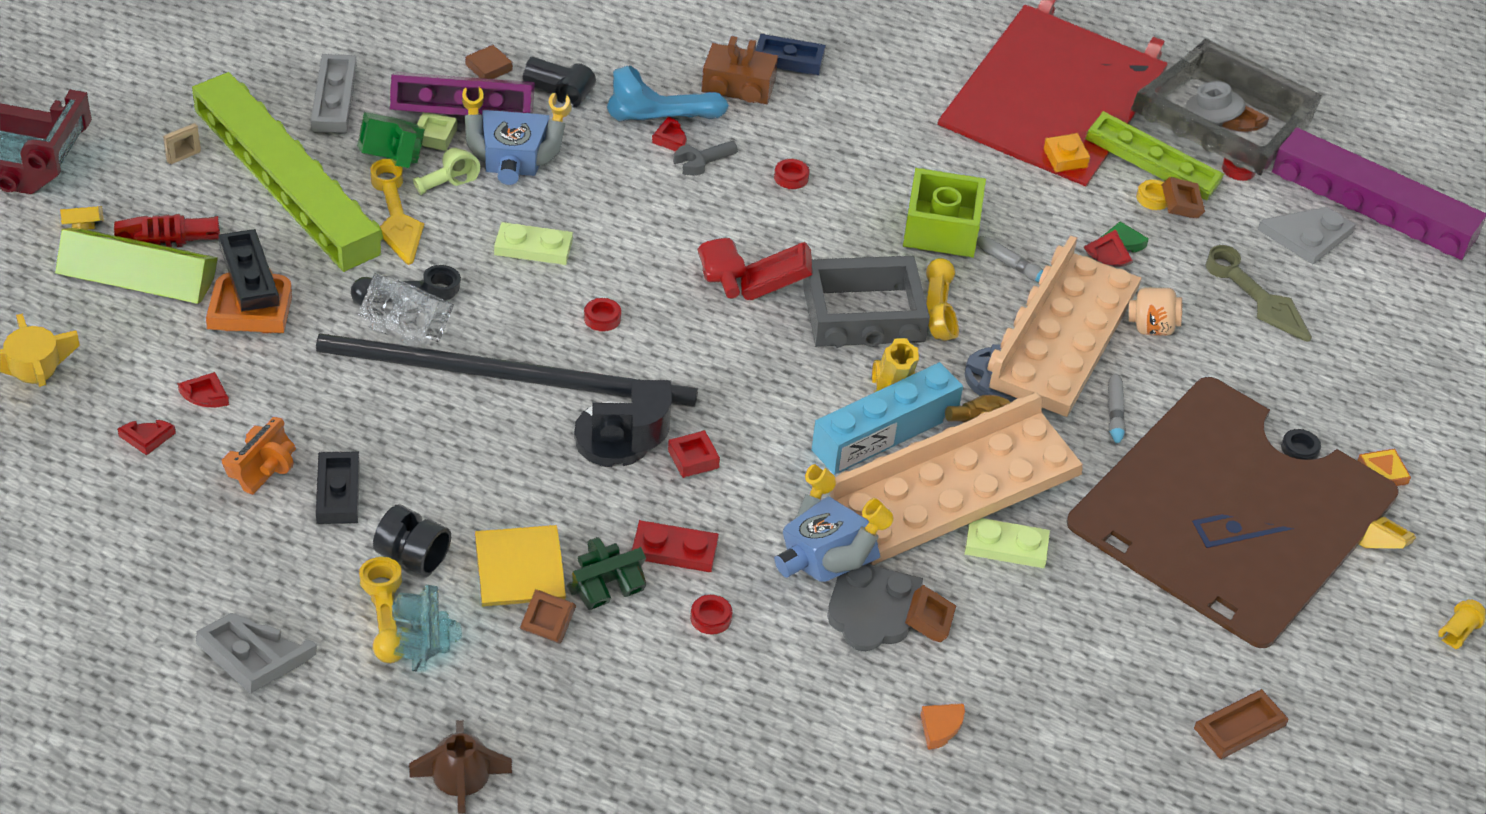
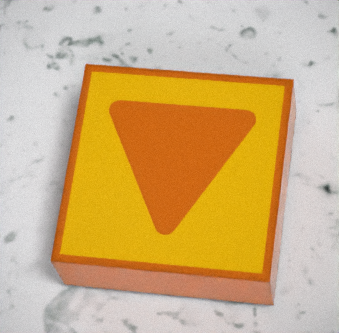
M1395 448L1364 453L1358 457L1357 461L1390 479L1397 486L1409 484L1411 476Z

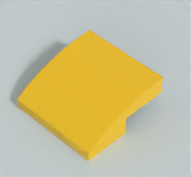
M557 525L475 531L482 607L530 603L535 589L565 600V583Z

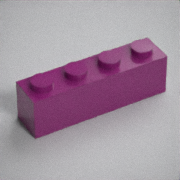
M396 72L391 74L390 110L468 115V109L462 103L463 90L466 88V97L470 101H476L479 99L480 87L483 90L484 97L483 105L479 108V115H482L483 110L533 114L535 82Z

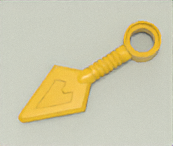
M381 159L372 164L370 172L372 186L384 192L390 215L380 225L383 240L405 264L411 265L416 256L424 223L404 214L398 193V188L403 184V168L395 166L391 159ZM382 173H392L396 177L384 180L378 176Z

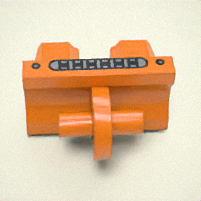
M273 416L264 427L254 425L246 434V446L240 452L229 451L222 459V465L228 477L237 479L243 491L254 495L274 472L286 474L294 465L291 454L296 450V447L285 433L283 418Z

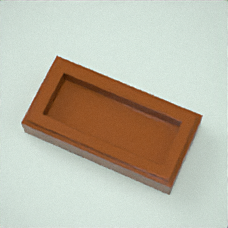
M1260 689L1197 721L1194 730L1221 760L1285 727L1289 719L1263 689Z

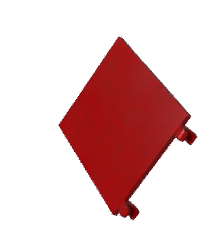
M1041 0L1037 9L1025 4L940 116L937 125L1086 187L1110 153L1085 139L1088 130L1103 111L1127 124L1131 122L1167 68L1168 63L1160 60L1162 55L1161 49L1165 41L1152 37L1143 53L1053 16L1055 13L1054 4L1057 0ZM1129 65L1148 66L1145 71L1139 72L1131 69ZM1078 133L1090 156L1088 167L1055 172L1044 150L1045 139Z

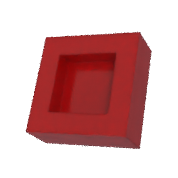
M705 430L668 440V452L682 478L719 468L720 457Z

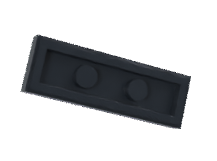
M256 229L218 235L219 246L241 312L280 306L279 294Z

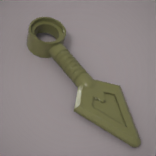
M1216 245L1210 249L1205 264L1208 272L1219 278H1230L1257 302V318L1306 342L1311 341L1312 336L1292 298L1272 295L1264 290L1239 267L1241 256L1233 247ZM1214 259H1225L1231 265H1220Z

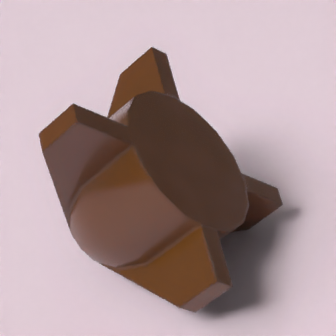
M456 720V733L446 736L434 750L409 763V778L433 777L435 785L441 791L451 796H457L458 814L466 813L465 796L472 795L481 790L487 783L489 774L512 773V759L487 748L476 736L465 733L464 720Z

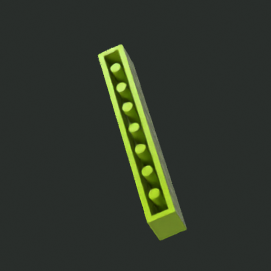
M226 72L192 86L195 112L343 272L381 255L383 234L378 223L374 220L371 221L362 212L358 202L354 199L351 200L343 192L339 182L335 179L332 180L324 172L320 162L316 159L313 160L305 152L301 142L297 139L294 140L286 132L282 122L275 120L268 113L263 102L257 101L243 82H239L230 72Z

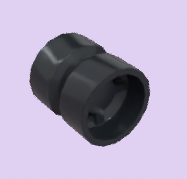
M396 504L384 514L379 522L373 538V549L376 553L392 558L397 562L402 560L404 567L423 577H429L447 555L452 539L451 531L449 528L431 519L422 521L419 513L401 504Z

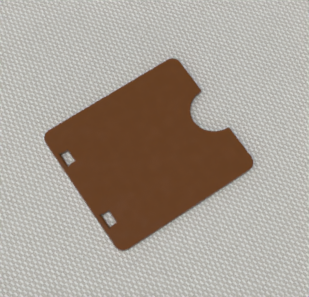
M1203 377L1178 400L1069 512L1067 526L1074 534L1256 648H1268L1274 644L1360 544L1370 524L1382 518L1397 499L1399 490L1393 481L1338 449H1335L1325 457L1313 460L1296 459L1281 453L1272 446L1265 435L1264 422L1269 416L1270 409L1217 378ZM1221 514L1233 516L1200 524L1210 542L1282 526L1293 529L1206 548L1192 520ZM1228 521H1237L1241 524L1242 529L1238 533H1232L1227 530L1226 523ZM1112 535L1129 547L1124 553L1106 542V540ZM1217 601L1235 612L1230 620L1212 609L1211 606Z

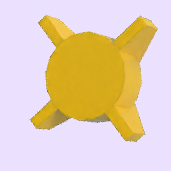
M23 313L18 314L16 319L19 329L7 336L3 343V349H0V372L14 376L25 383L37 384L39 387L46 385V380L54 374L57 366L80 346L77 331L53 335L51 331L44 327H27Z

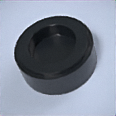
M1292 429L1284 435L1281 449L1289 457L1313 460L1320 453L1321 442L1310 431Z

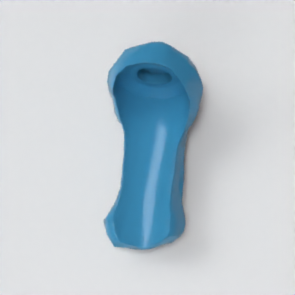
M624 66L613 70V95L609 98L607 104L609 114L617 121L631 119L648 120L673 116L691 118L699 116L706 119H714L725 114L729 107L727 100L720 93L716 92L700 95L661 96L642 81L639 71L632 66Z

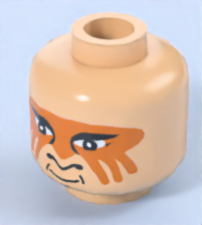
M1141 288L1137 294V300H1129V322H1136V327L1140 334L1169 336L1174 333L1176 327L1182 326V297H1176V293L1172 288Z

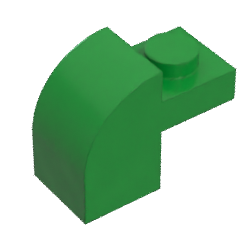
M364 112L357 147L364 154L390 158L395 166L410 168L411 162L418 164L425 129L405 120Z

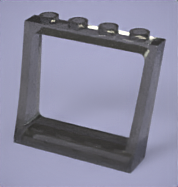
M1205 38L1180 61L1139 90L1131 110L1142 115L1148 122H1155L1173 131L1176 136L1185 137L1201 145L1205 151L1214 152L1232 161L1235 166L1239 168L1244 167L1261 176L1276 160L1280 146L1295 128L1298 127L1305 130L1311 123L1323 95ZM1192 79H1197L1204 83L1213 81L1224 82L1230 85L1231 92L1240 95L1246 104L1286 124L1266 146H1259L1164 97Z

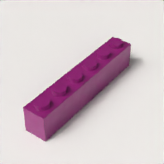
M1298 127L1280 146L1272 173L1281 176L1287 181H1292L1317 195H1322L1343 205L1347 209L1361 213L1374 219L1379 224L1387 225L1408 235L1412 239L1419 240L1440 250L1444 254L1454 256L1460 260H1463L1478 239L1486 219L1485 212Z

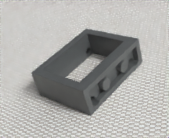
M914 255L812 259V276L803 279V288L815 347L836 346V348L844 345H866L873 347L879 344L893 343L894 339L906 338L910 343L926 342L930 317ZM906 290L910 311L828 314L824 293Z

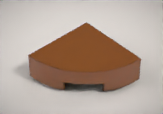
M1246 106L1240 116L1223 122L1222 127L1240 132L1256 131L1268 124L1269 117Z

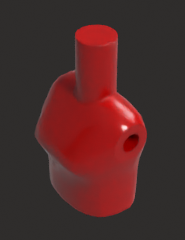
M720 238L702 243L698 247V255L702 262L705 280L709 283L721 282L727 298L733 299L738 297L740 289L736 279L745 275L746 267L743 258L737 251L735 242L730 238Z

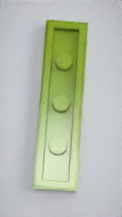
M1104 111L1090 127L1085 138L1164 181L1169 177L1198 183L1201 197L1204 200L1210 198L1224 177V174Z

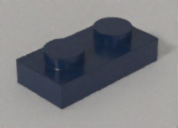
M760 33L755 51L778 55V69L819 76L826 45Z

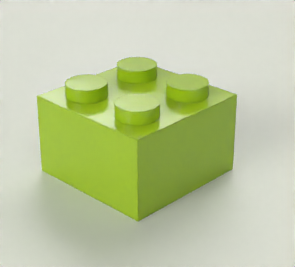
M915 167L902 247L974 258L986 178Z

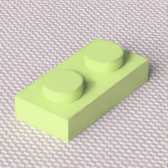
M501 222L494 245V255L566 265L573 242V232Z
M981 518L969 523L965 555L1045 568L1050 530Z

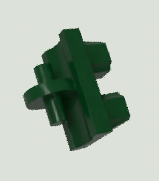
M595 537L588 540L589 553L578 556L581 569L572 572L573 580L567 584L571 595L579 593L588 610L610 602L611 596L605 583L616 580L624 597L639 593L647 585L641 568L646 559L641 547L620 554L617 543L605 547L602 540Z

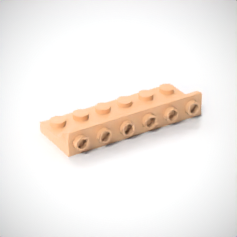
M1071 235L1064 247L1057 246L1051 266L1046 265L1041 274L1039 287L1034 285L1030 291L1026 303L1027 308L1020 307L1014 321L1015 328H1007L1001 342V351L997 349L993 351L987 370L992 372L989 388L1015 398H1024L1033 393H1038L1042 398V408L1068 417L1127 311L1129 300L1133 299L1141 282V277L1130 274L1123 269H1117L1097 262L1090 257L1075 254L1074 251L1078 238Z
M1033 393L1024 398L1015 399L1010 404L991 412L982 413L978 417L958 426L949 427L932 437L913 442L908 447L887 456L878 457L861 467L839 474L835 477L836 485L830 492V497L862 517L864 505L872 498L878 499L892 512V525L885 530H878L876 533L879 536L877 543L880 558L870 562L871 565H875L1082 475L1083 464L1043 415L1042 398L1040 395Z

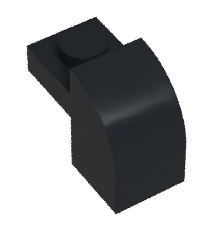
M632 380L631 403H592V441H631V453L645 452L661 444L667 437L670 429L671 380Z

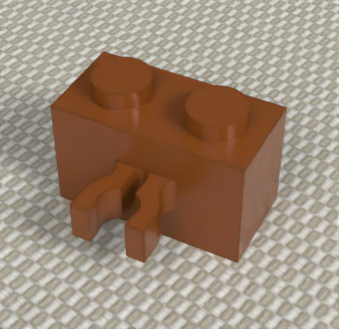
M731 36L728 46L712 43L703 67L701 92L720 93L721 96L768 105L776 81L778 55L755 51L757 41L751 39L747 49L739 48L737 46L738 37Z

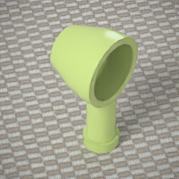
M451 148L443 155V168L421 178H414V186L422 195L427 190L447 181H450L455 186L474 181L480 172L478 159L467 150ZM463 174H467V179L465 182H461L454 178Z

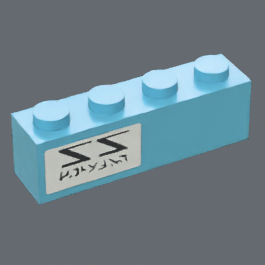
M940 362L815 420L811 450L834 475L943 423L947 406H960L963 385Z

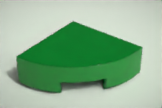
M1121 221L1104 234L1106 235L1116 229L1127 251L1132 250V253L1145 249L1149 238Z

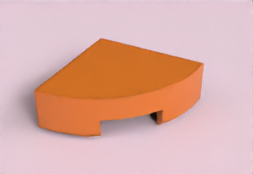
M964 703L922 706L920 715L928 750L946 745L958 733L963 724L965 714Z

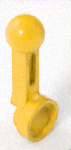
M938 258L931 261L926 269V277L929 281L926 303L930 317L928 326L935 339L948 341L956 339L959 334L956 313L953 307L947 303L949 284L954 280L955 268L949 260Z
M375 557L367 560L360 567V585L371 596V601L376 608L379 633L373 641V652L380 661L395 663L402 659L407 650V641L404 635L396 629L393 608L395 592L402 583L401 566L392 558ZM381 577L390 579L385 583L372 582V580Z

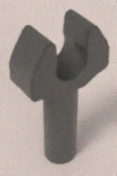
M733 140L701 151L686 144L678 148L674 153L673 163L679 164L689 161L683 164L682 174L697 176L705 173L706 163L736 154L738 148Z

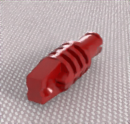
M166 214L164 216L153 215V217L140 216L114 222V236L157 245L166 243L167 247H172L173 242L177 243V247H183V245H187L186 241L219 240L218 235H220L218 216L185 219L184 215L181 214L172 216Z

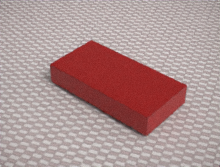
M799 243L745 266L746 273L741 277L742 296L746 300H754L812 276V255L807 243Z

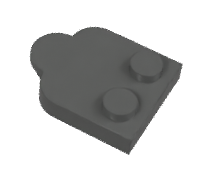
M865 564L859 569L838 576L830 599L827 613L828 622L835 630L842 632L846 642L858 651H871L882 643H899L908 635L910 626L905 621L913 594L922 586L923 578L870 564Z

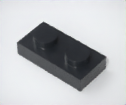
M359 451L318 452L317 524L358 523Z

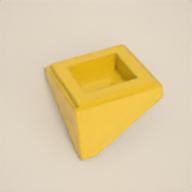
M1382 517L1370 524L1359 545L1364 548H1405L1413 543L1416 536L1388 518Z

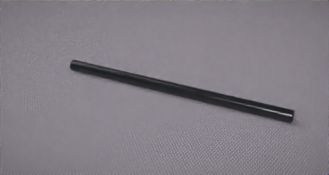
M319 333L316 342V351L321 353L630 398L632 380H640ZM671 384V404L696 406L698 388Z

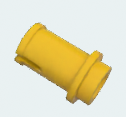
M1473 599L1459 602L1454 607L1455 614L1438 631L1439 637H1443L1446 634L1441 641L1454 649H1459L1474 629H1480L1485 624L1486 610L1482 604Z

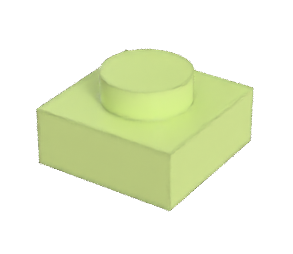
M423 112L417 125L425 129L422 146L447 151L457 131V118Z

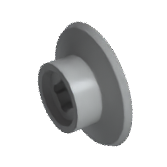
M1213 81L1198 87L1197 94L1187 101L1185 112L1189 118L1198 122L1221 123L1240 116L1244 112L1246 104L1240 95L1231 92L1230 85L1224 82Z

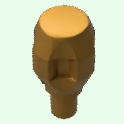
M982 395L968 403H964L962 406H947L945 417L949 422L962 421L965 423L982 413L991 412L1011 402L997 395Z

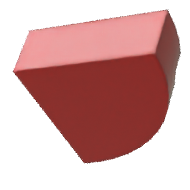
M667 117L652 135V143L676 152L678 148L686 145L687 137L681 129V124L677 120Z
M1116 229L1083 246L1086 253L1092 259L1094 258L1095 261L1097 260V262L1099 261L1108 266L1117 265L1113 267H1122L1133 263Z
M215 372L177 383L180 394L187 401L195 405L210 408L229 405V398Z
M156 420V423L137 424V421H132L117 429L120 438L146 456L176 434L175 425L163 420Z

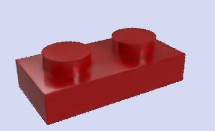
M639 520L632 550L641 547L646 557L645 562L711 573L719 533Z

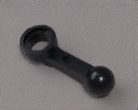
M434 265L425 270L421 281H376L370 277H361L354 281L350 293L353 301L363 307L372 306L376 302H431V298L438 301H446L452 299L458 293L461 276L456 269L450 266ZM435 284H445L447 287H440Z

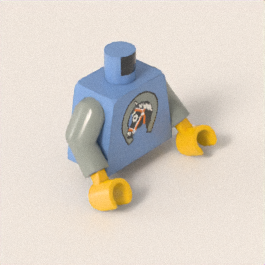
M479 87V99L470 101L466 97L467 90L464 88L462 103L468 109V115H465L467 146L478 160L485 162L486 172L498 173L497 177L501 183L513 185L518 181L519 175L535 176L539 166L546 165L558 155L566 124L562 122L563 117L569 115L572 110L568 95L566 96L565 105L560 108L555 107L556 94L550 95L549 106L553 113V118L550 120V115L483 110L482 115H479V108L483 105V90Z
M816 464L811 465L805 473V480L813 488L810 495L805 494L797 516L784 527L783 536L787 550L775 556L774 560L778 571L786 578L803 570L819 582H826L851 570L859 569L861 566L880 558L877 543L879 536L876 533L878 530H885L892 525L893 514L876 498L870 499L864 505L862 510L863 517L829 496L821 500L823 494H827L835 488L836 479L827 468L822 470Z

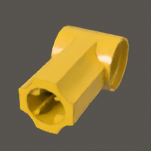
M894 339L893 343L885 348L881 360L873 361L872 383L877 384L874 393L915 374L919 361L918 347L913 346L908 339Z

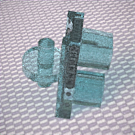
M426 584L419 595L399 593L393 602L392 619L411 623V629L399 627L396 631V637L400 638V643L394 649L393 655L412 659V671L425 672L428 659L438 655V653L449 652L450 643H456L461 639V624L456 620L449 619L448 612L439 611L438 586Z

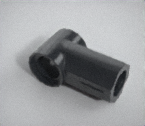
M531 56L526 62L522 81L535 82V88L555 93L557 101L562 104L566 102V96L568 95L573 105L572 107L576 108L595 86L596 76L584 64L576 63L567 68Z

